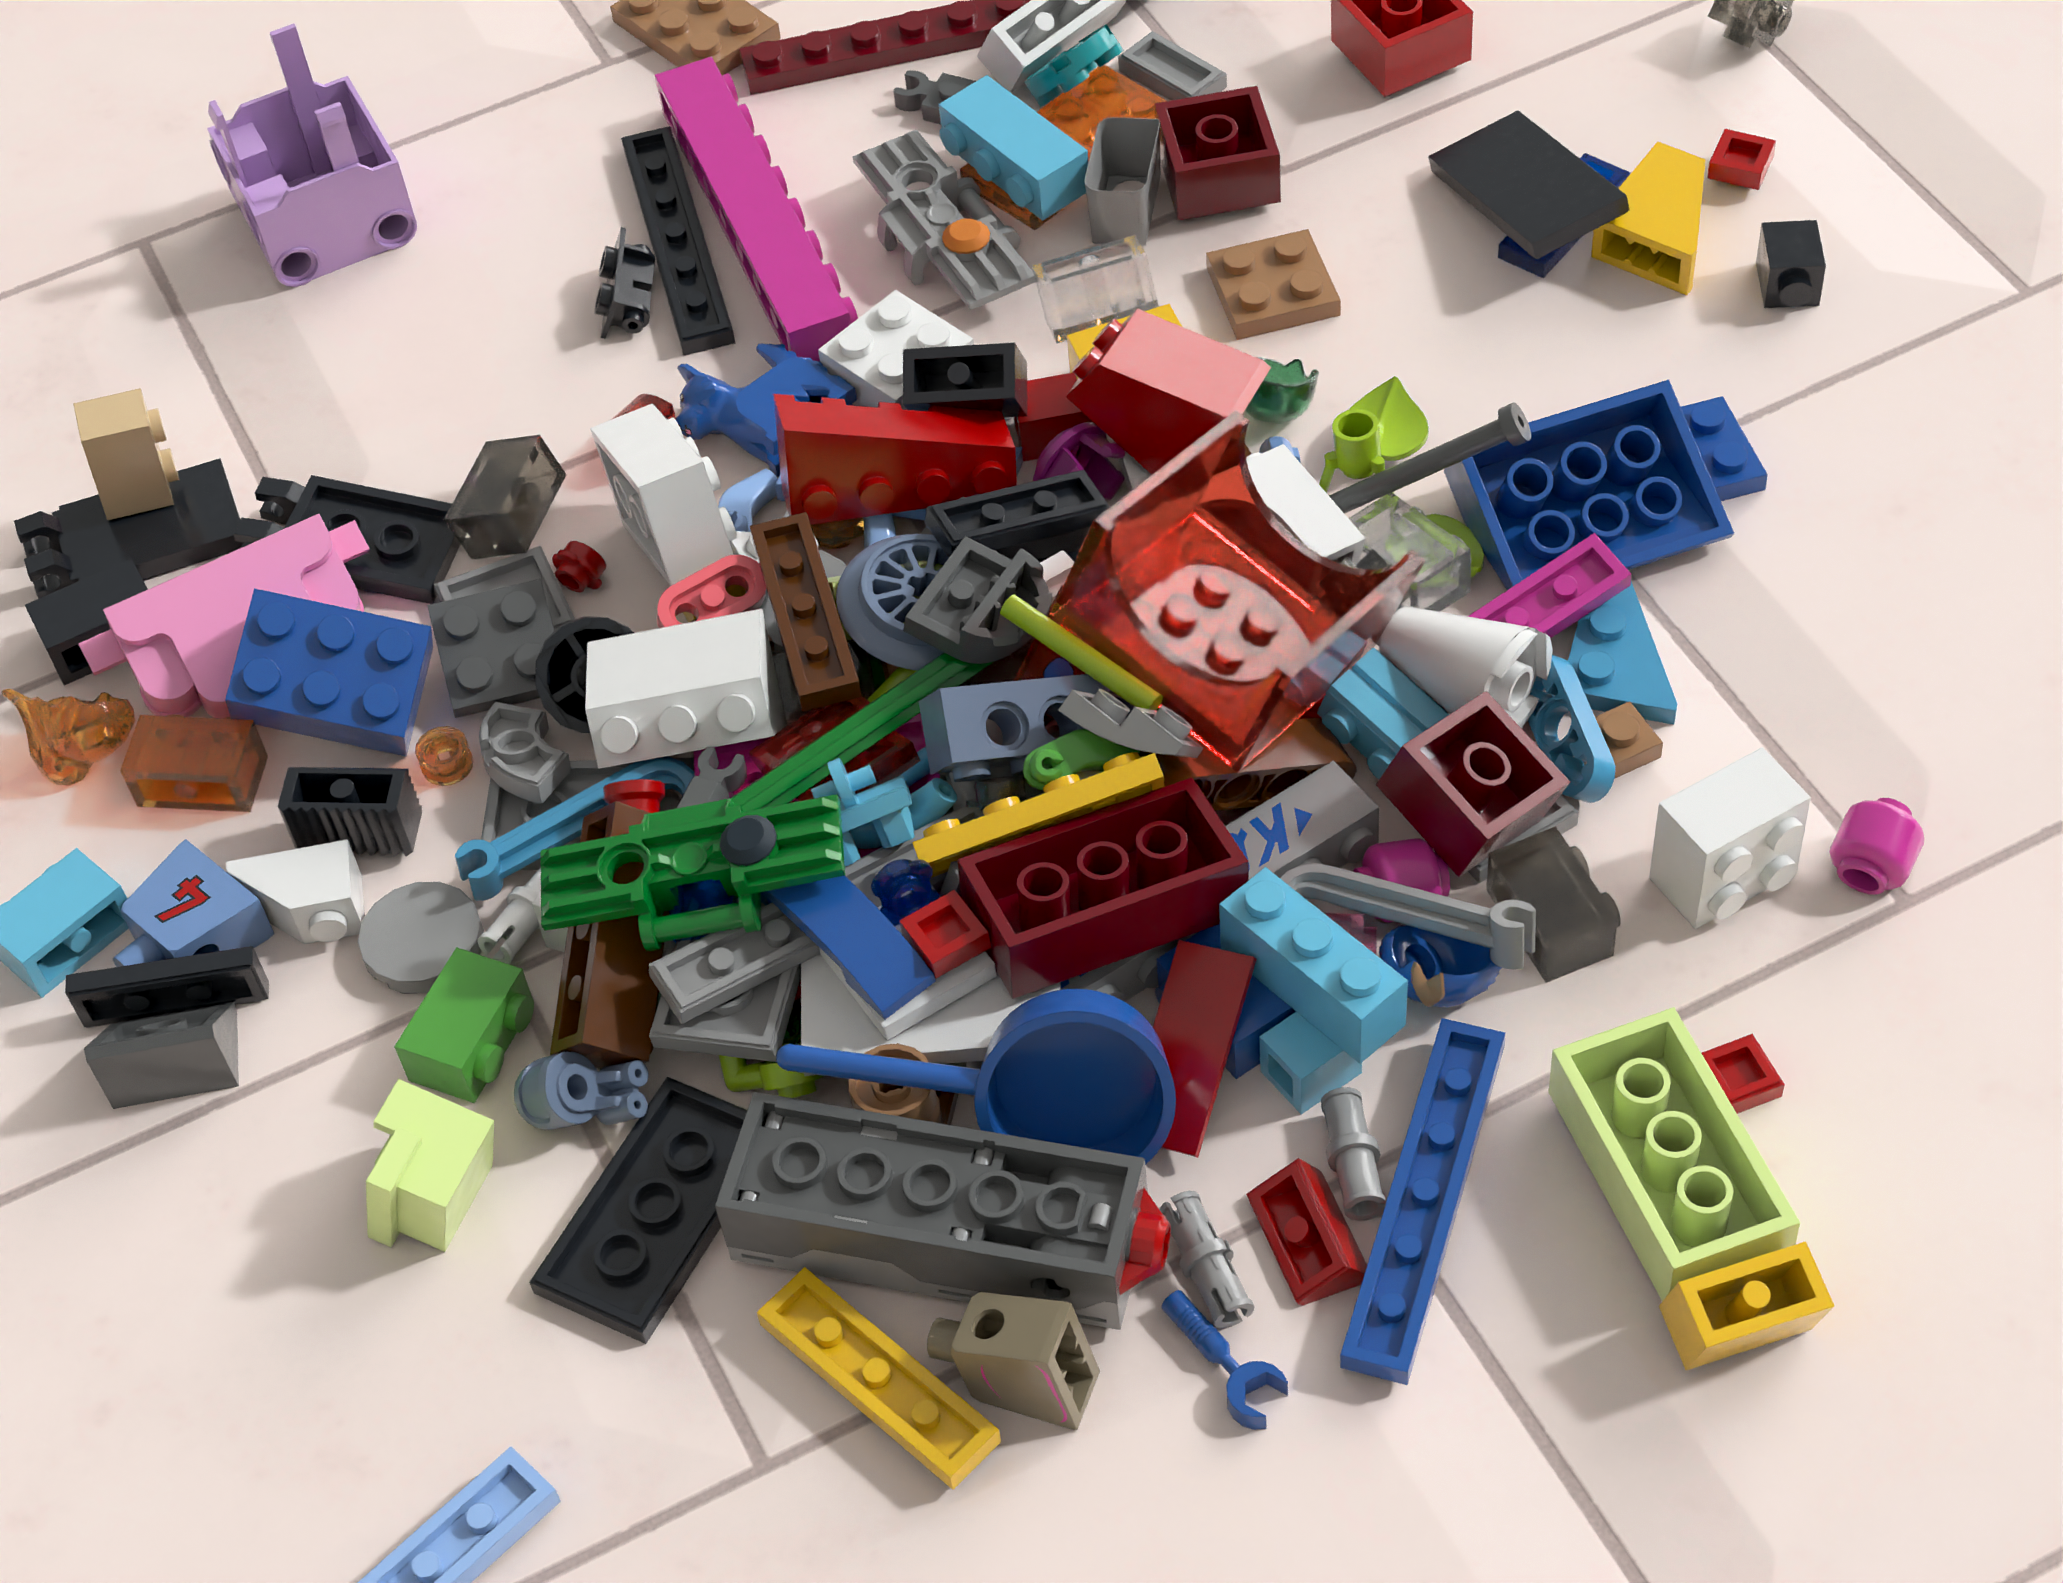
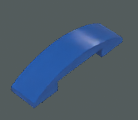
M846 876L760 892L761 902L765 906L773 903L841 968L846 983L884 1020L936 982L933 972L909 942Z

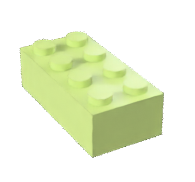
M1675 1007L1552 1050L1548 1093L1662 1301L1680 1281L1796 1244L1800 1227L1799 1219Z

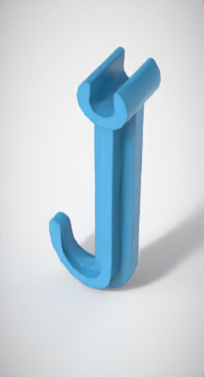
M669 756L634 762L491 842L485 840L465 842L458 848L455 854L460 878L462 881L469 879L474 900L485 901L491 899L501 891L504 878L540 859V850L563 846L581 836L584 816L609 805L604 801L603 787L605 785L625 780H657L665 784V789H673L683 795L691 779L695 776V772L684 762Z

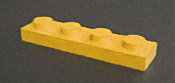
M1138 752L1126 753L1106 762L1103 765L1104 772L1080 780L1077 774L1063 776L1046 784L1043 787L1044 794L1020 802L1017 796L1007 797L986 806L983 809L984 816L960 824L958 819H948L931 825L923 831L924 838L912 842L925 878L929 879L948 872L950 863L957 861L959 858L1164 787V775L1155 753L1140 758Z
M806 1267L797 1273L756 1312L760 1325L952 1490L1001 1443L1000 1432L995 1425Z

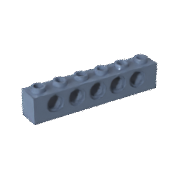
M1278 655L1126 670L1163 696L1161 704L1185 719L1192 726V729L1290 720ZM1088 674L940 688L919 701L930 775L952 772L954 782H966L991 776L990 768L1010 766L1013 776L1024 775L1023 765L1029 753L1057 739L1051 736L1044 726L1045 713L1056 720L1059 726V738L1074 730L1084 728L1058 711L1072 690L1096 694L1099 689H1102L1126 705L1130 710L1128 715L1134 706ZM1212 697L1216 698L1223 706L1224 720L1219 718L1214 712ZM987 719L994 721L1000 727L1003 735L1002 745L996 744L988 736L986 731Z

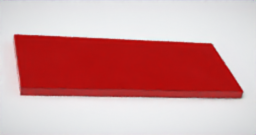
M1182 940L1178 941L1153 1025L1164 1049L1176 1093L1175 1116L1169 1135L1161 1147L1162 1149L1199 1157L1257 960L1253 956Z

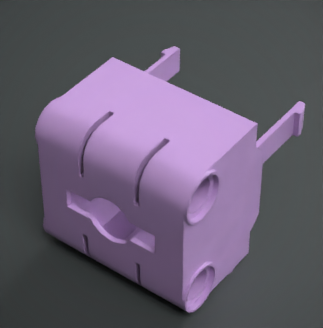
M293 23L269 32L287 87L240 104L232 119L225 121L215 100L210 101L208 114L214 126L207 129L211 138L209 141L213 154L227 186L280 283L286 286L297 287L377 254L406 245L415 236L417 221L399 162L348 76L324 85L313 81L297 28Z

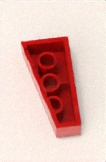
M773 394L781 484L788 514L792 516L807 512L810 525L925 509L928 506L957 500L961 497H970L1017 485L1016 449L1002 411L930 406L928 411L904 410L900 403L878 402V407L876 408L846 405L845 399L822 397L821 403L795 401L794 395Z

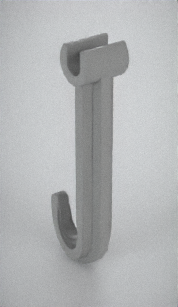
M1315 863L1297 866L1287 871L1280 878L1305 899L1323 900L1342 908L1488 947L1491 961L1505 969L1524 968V951L1529 953L1535 952L1536 909L1524 901L1504 900L1495 904L1490 909L1342 868Z

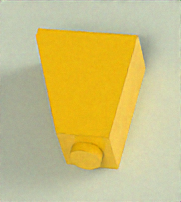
M1657 141L1618 188L1627 195L1630 211L1593 230L1591 257L1688 295L1693 287L1706 159Z

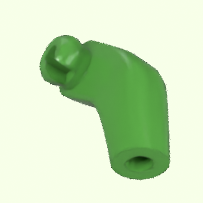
M1083 728L1074 730L1030 752L1024 761L1023 774L1028 784L1037 790H1043L1046 784L1063 776L1091 770L1104 772L1103 765L1109 760L1131 752H1138L1140 754V750L1114 743Z

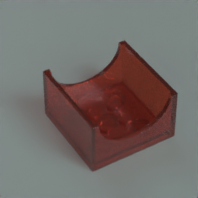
M1235 410L1094 519L1049 618L1160 693L1163 699L1158 708L1161 706L1167 707L1185 719L1192 726V730L1189 733L1239 773L1319 701L1338 678L1348 669H1351L1369 650L1375 647L1426 560L1413 549H1410L1398 563L1381 569H1358L1334 562L1300 542L1272 514L1256 489L1248 469L1245 454V437L1250 420Z

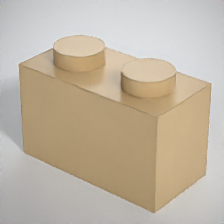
M141 388L73 403L81 444L107 520L174 505L169 482L179 480L171 448L163 450L159 448L158 443L167 441L162 418L158 408L147 409Z

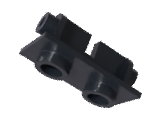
M623 227L620 229L615 247L605 246L599 268V277L607 278V284H600L594 313L603 316L600 338L606 339L610 325L623 327L628 333H639L648 325L650 320L652 294L650 290L653 284L655 256L646 245L636 244L633 246L625 244L626 228Z

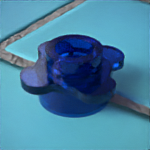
M900 859L892 861L885 865L871 882V891L881 902L882 907L880 911L894 926L900 924L899 920L940 898L938 892L933 890L929 879L933 874V870L930 864L924 860L911 861ZM908 891H911V892L908 893L907 895L902 896L904 893H906V892H908Z

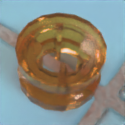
M450 726L436 727L423 734L416 743L415 754L424 778L432 784L447 786L458 783L467 777L473 768L474 759L469 749L468 741L465 734L457 728ZM449 751L450 758L440 761L438 755Z

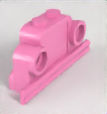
M316 514L103 609L111 629L79 643L80 649L94 676L127 661L140 686V693L146 707L154 715L162 719L180 720L187 718L203 705L205 711L212 717L220 720H229L231 717L225 698L254 588L364 612L363 603L358 596L357 588L344 563L370 552V548L355 520L328 531L320 514Z

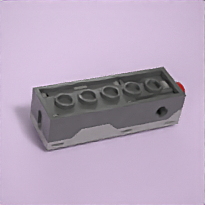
M753 1092L715 1205L731 1260L800 1272L806 1267L810 1272L818 1276L969 1303L972 1296L979 1292L1072 1303L1080 1323L1121 1330L1131 1288L1163 1270L1168 1255L1171 1235L1170 1222L1161 1213L1148 1194L1145 1158Z

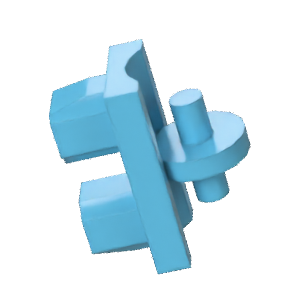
M840 758L827 763L833 780L812 788L811 791L814 798L838 794V797L841 798L840 807L845 866L853 864L860 859V852L850 830L861 825L873 822L884 849L894 847L915 837L911 813L908 807L912 805V799L903 775L856 794V790L876 783L870 765L847 774Z

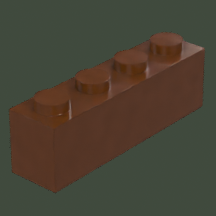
M615 801L584 816L580 842L628 834L629 826L641 824L644 814H649L650 812ZM640 862L623 864L615 872L613 882L617 884L633 882L642 873L644 864ZM673 910L665 911L662 916L673 915ZM638 915L568 927L550 1055L562 1052L579 1053L588 1058L597 1069L635 1060L642 1061L643 1063L649 1062L650 1054L654 1049L649 1034L655 1018L657 996L660 992L649 976V964L663 958L665 942H662L661 949L646 951L640 937Z

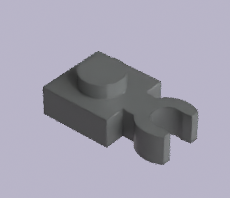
M909 70L904 74L906 89L896 87L893 90L895 107L909 112L922 109L923 120L941 124L939 104L976 81L942 73L937 82L929 80L922 72Z

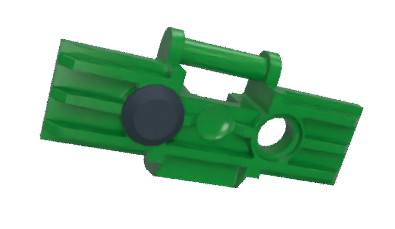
M838 794L745 812L741 805L736 806L731 798L644 814L641 824L629 826L628 834L540 850L541 926L544 931L638 915L640 937L646 951L661 949L662 942L744 927L746 933L761 931L760 892L845 876L841 807ZM629 862L644 864L642 873L633 882L627 884L613 882L615 872L623 864ZM713 879V881L720 880L728 896L735 895L736 898H739L738 903L662 916L665 911L674 910V906L679 905L678 885Z

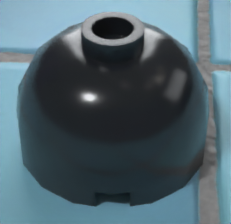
M583 616L562 624L544 641L535 662V686L544 709L560 725L580 733H590L585 711L587 643L634 633L628 626L608 617Z

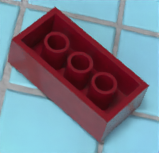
M1192 777L957 859L961 898L989 932L991 948L985 952L995 963L996 971L1012 999L1219 925V904L1249 880V861Z

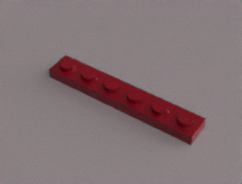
M1031 0L957 1L940 7L908 11L901 15L872 21H860L853 25L824 31H812L805 35L776 41H764L757 45L739 48L750 94L754 95L982 47L991 28Z

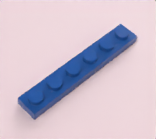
M1441 1019L1340 1354V1368L1408 1385L1505 1047V1032L1449 1019Z

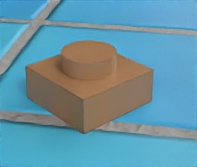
M1630 701L1595 717L1615 762V778L1661 758L1662 740Z

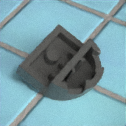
M965 536L905 616L903 631L963 662L982 664L1002 659L1021 648L1032 638L1031 635L1000 615L1003 604L1011 595L1015 594L1048 617L1052 593H1049L1048 586L1043 578V567L1035 557L1021 548L1011 560Z

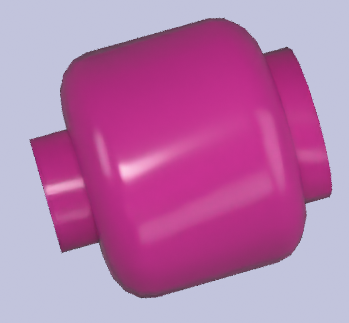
M1879 798L1877 801L1865 800L1853 804L1849 808L1830 846L1829 853L1833 865L1837 868L1838 877L1843 883L1859 892L1877 895L1883 893L1884 890L1889 891L1901 887L1906 882L1924 845L1925 838L1922 827L1912 817L1911 810L1902 802L1892 798Z
M1421 838L1371 845L1363 856L1362 867L1354 868L1353 872L1446 897L1449 896L1450 876L1447 864ZM1373 916L1380 923H1394L1393 921Z

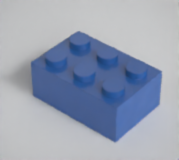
M254 588L225 698L231 720L407 757L433 650L431 626Z

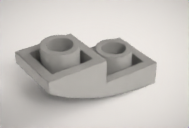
M1099 689L1096 694L1072 690L1058 709V711L1092 733L1132 749L1188 758H1197L1203 750L1202 746L1188 736L1192 726L1181 716L1164 706H1161L1158 711L1134 707L1128 715L1130 710L1126 705L1108 692Z

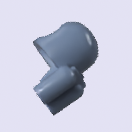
M557 1053L535 1060L520 1072L514 1087V1103L518 1113L527 1123L543 1130H554L583 1124L595 1115L605 1125L630 1121L643 1117L647 1112V1100L641 1092H638V1088L646 1084L649 1076L648 1069L642 1061L635 1060L605 1066L600 1071H597L589 1059L579 1053Z

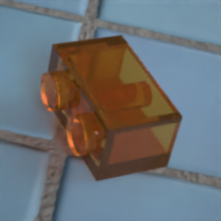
M177 714L167 716L140 715L120 772L137 807L251 812L268 754L253 720L231 719V717H224L222 719L184 717Z

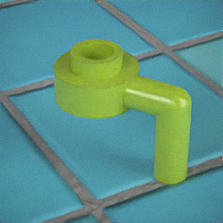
M718 1055L725 1085L733 1092L764 1088V1090L777 1089L778 1096L795 1098L817 1091L815 1080L825 1077L823 1075L804 1076V1073L787 1071L782 1069L777 1062L763 1061L747 1065L746 1058Z

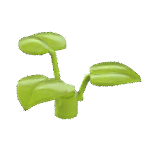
M1397 376L1392 377L1367 393L1347 411L1342 412L1334 419L1332 424L1334 451L1324 455L1325 467L1319 485L1327 493L1334 471L1338 468L1347 477L1352 479H1363L1371 476L1373 473H1380L1385 470V460L1397 461L1407 458L1420 450L1426 443L1429 434L1427 419L1423 411L1410 398ZM1394 492L1384 496L1394 526L1402 536L1393 540L1386 549L1388 570L1397 580L1416 588H1437L1470 579L1476 573L1482 571L1484 566L1483 550L1467 526L1446 515L1429 514L1419 519L1411 528L1403 519ZM1225 534L1262 558H1274L1265 548L1251 540Z

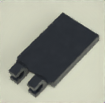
M221 458L177 471L179 480L169 482L174 503L171 506L107 520L98 494L61 505L59 510L51 512L52 515L39 511L15 520L14 524L20 543H23L27 557L24 559L30 581H33L38 599L131 558L142 579H146L240 549L243 543L235 541L233 533L241 519Z
M314 475L310 476L305 487L294 481L262 477L255 491L256 500L264 502L259 511L261 518L269 521L242 517L233 535L235 541L243 543L242 548L316 514H320L328 531L355 520L370 548V552L344 563L356 588L433 604L437 597L434 584L445 580L470 526L471 517L469 507ZM276 523L284 524L285 527H282Z

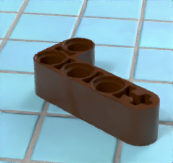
M1304 718L1192 729L1188 736L1203 747L1197 758L1175 757L1155 753L1164 775V787L1192 777L1215 811L1259 806L1323 766L1330 764L1333 760L1352 780L1357 772L1355 763L1330 729L1322 723V718ZM1140 750L1139 756L1142 758L1153 753Z

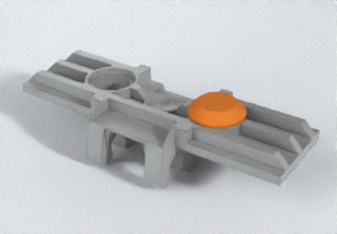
M917 129L852 156L853 163L887 204L879 212L878 239L887 251H893L897 247L896 238L904 246V271L914 285H919L923 282V268L928 262L932 261L971 310L1037 282L1036 274L1016 251L1020 244V236L1011 226L1004 225L980 196V187L972 178H957V171L953 166L947 167ZM915 182L930 184L928 188L919 191L906 189L908 185ZM965 210L972 219H964L960 212Z

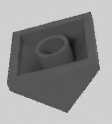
M235 1002L110 1024L84 1048V1053L89 1067L112 1108L117 1109L238 1087V1032Z

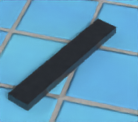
M671 127L659 128L621 138L683 356L735 344L732 325Z

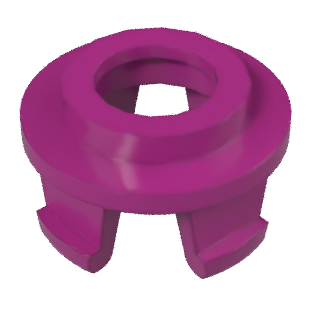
M1084 422L1064 430L1048 443L1037 461L1033 481L1085 470L1105 499L1111 500L1121 487L1125 477L1108 458L1122 459L1125 457V451L1118 444L1110 443L1107 440L1106 433L1095 423Z

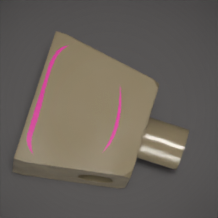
M979 1292L971 1297L961 1322L939 1317L933 1322L928 1334L927 1352L929 1357L955 1363L970 1395L979 1402L1068 1429L1078 1430L1100 1369L1072 1303Z

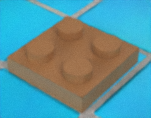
M1309 229L1206 253L1207 271L1237 340L1341 316V299Z

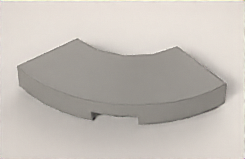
M495 702L485 715L479 732L482 759L490 777L509 793L540 804L549 797L571 772L569 754L550 747L543 740L549 730L546 712Z

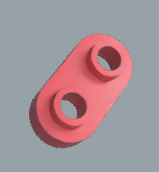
M729 555L670 586L663 592L658 602V627L682 624L676 619V616L682 612L693 614L697 619L696 621L759 609L764 602L766 585L760 564L745 555ZM731 585H740L747 593L741 597H734L728 594L726 588Z

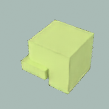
M398 1079L373 1121L374 1128L390 1134L375 1160V1166L366 1180L368 1238L392 1248L399 1233H402L445 1252L493 1166L494 1120Z

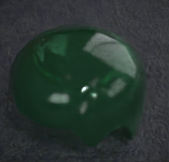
M1257 357L1267 363L1271 369L1251 399L1245 412L1255 420L1282 424L1296 420L1308 409L1313 400L1319 371L1313 369L1308 377L1305 374L1300 359H1294L1284 366L1274 359Z

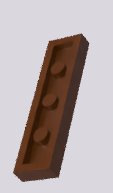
M807 512L751 525L750 531L802 712L862 697L858 676Z

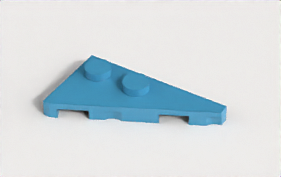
M1631 582L1628 588L1579 619L1568 661L1575 670L1592 710L1607 712L1630 701L1644 719L1674 725L1678 703Z

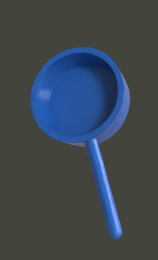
M1089 989L1051 991L1036 996L1018 1006L1001 1022L994 1032L981 1069L794 1044L782 1046L776 1054L777 1064L787 1071L975 1096L976 1118L982 1131L1145 1158V1165L1163 1146L1175 1116L1176 1093L1164 1049L1154 1028L1140 1012L1123 1000Z

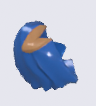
M1404 924L1387 933L1381 940L1379 947L1380 958L1408 980L1407 998L1423 1003L1427 1007L1448 1008L1465 1003L1487 991L1488 986L1496 982L1499 970L1502 969V967L1495 965L1491 961L1488 947Z

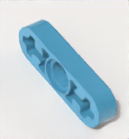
M1552 655L1551 668L1547 680L1536 676L1530 695L1537 699L1539 698L1528 719V723L1539 748L1570 781V784L1562 794L1587 803H1594L1605 797L1611 789L1615 779V762L1572 664L1566 659ZM1570 712V729L1567 735L1559 741L1557 735L1559 723L1562 717Z

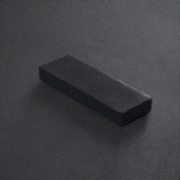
M1080 470L928 506L925 523L949 558L965 536L992 550H997L1098 525L1109 517L1111 507L1085 470Z
M253 946L69 974L66 975L65 994L83 1026L88 1028L235 1002L236 1005L269 999V980Z

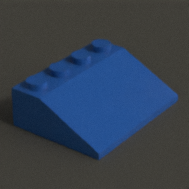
M1669 379L1528 422L1531 431L1530 441L1516 447L1509 441H1506L1444 469V474L1464 523L1481 545L1483 553L1507 590L1593 533L1603 541L1627 570L1719 542L1734 535L1733 528Z

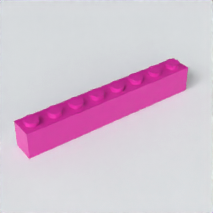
M712 57L655 74L663 115L671 127L674 137L780 343L785 344L787 351H794L797 357H809L813 361H820L818 349L858 319L857 312L849 296L841 298L839 279L832 263L823 265L821 261L823 260L822 249L814 230L805 231V219L797 198H787L788 188L782 170L778 165L770 166L771 157L767 143L762 134L754 136L755 129L751 114L745 103L737 104L738 95L730 74L721 75Z

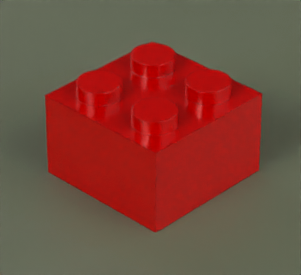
M1331 0V41L1384 97L1471 60L1473 11L1462 0Z

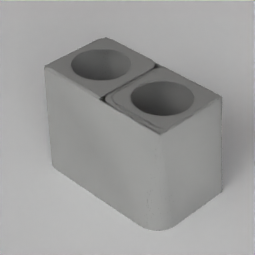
M1110 117L1098 124L1085 176V189L1093 244L1146 246L1160 182L1159 119ZM1134 180L1145 184L1144 187L1133 192L1113 191L1118 184L1125 181Z

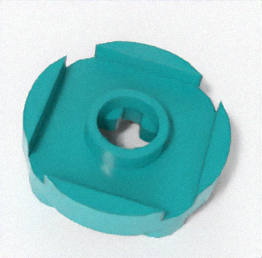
M1105 24L1081 39L1078 44L1069 50L1063 51L1030 75L1024 83L1040 107H1042L1061 93H1066L1090 76L1089 72L1096 67L1105 65L1124 50L1108 25Z

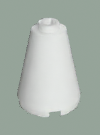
M1404 606L1396 611L1395 614H1388L1382 620L1376 634V645L1379 647V652L1449 714L1487 690L1521 729L1533 713L1539 698L1537 699L1530 695L1536 676L1547 680L1551 668L1553 649L1550 636L1533 627Z

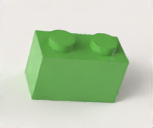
M456 947L394 1046L408 1081L475 1103L486 1083L493 1082L500 1073L504 1054L517 1032H523L531 1021L534 1011V1000L523 969Z

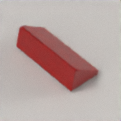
M1297 1158L1246 1194L1297 1304L1304 1306L1362 1284L1367 1263L1323 1173L1319 1169Z

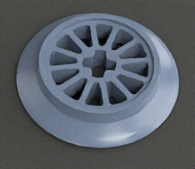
M905 534L886 538L870 545L849 562L840 577L837 587L836 604L838 614L850 637L875 658L905 669L919 670L944 653L903 631L905 616L918 600L914 596H921L940 571V569L938 571L934 570L935 565H944L949 559L934 535ZM917 561H927L926 567H919Z

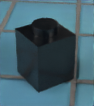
M1817 220L1761 223L1756 266L1764 308L1820 306L1826 263Z

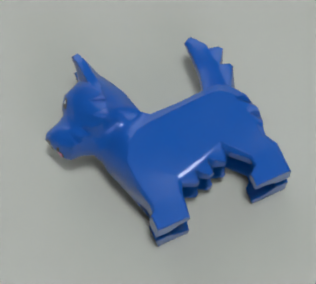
M758 344L756 351L768 362L772 369L741 388H735L720 379L701 373L689 364L679 365L677 369L684 378L686 385L680 394V408L682 411L675 420L682 434L686 437H691L693 440H699L709 434L723 433L749 454L767 463L770 471L777 477L781 473L773 394L794 395L795 401L821 403V398L823 397L845 399L846 405L853 406L852 404L857 401L855 387L842 377L831 375L820 361H813L809 357H797L794 351H787L785 344Z

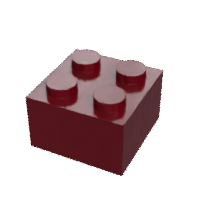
M1257 86L1155 103V119H1159L1160 162L1178 220L1281 202L1280 153Z
M1486 690L1402 745L1376 783V786L1452 871L1460 877L1541 821L1570 784V781Z

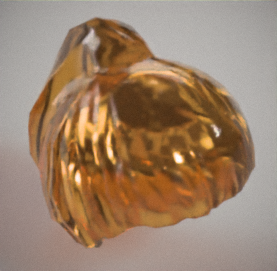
M13 689L2 690L3 697L14 705L22 718L27 733L30 756L41 775L55 785L70 786L82 781L94 763L112 755L127 740L136 721L134 709L128 699L116 698L107 692H101L94 701H83L76 697L63 696L47 702L38 696L29 698Z

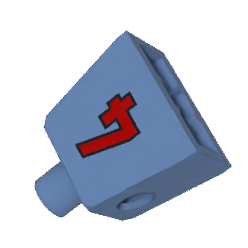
M185 839L123 903L121 914L135 940L113 957V962L116 967L250 946L255 948L275 933L259 898Z

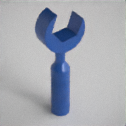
M1181 1290L1171 1293L1163 1301L1162 1310L1209 1362L1221 1364L1230 1374L1226 1388L1227 1406L1232 1418L1241 1426L1253 1430L1267 1429L1266 1415L1247 1406L1246 1395L1268 1385L1288 1396V1381L1283 1372L1273 1364L1264 1361H1250L1239 1365L1230 1354L1229 1342L1210 1324L1209 1320L1203 1316Z

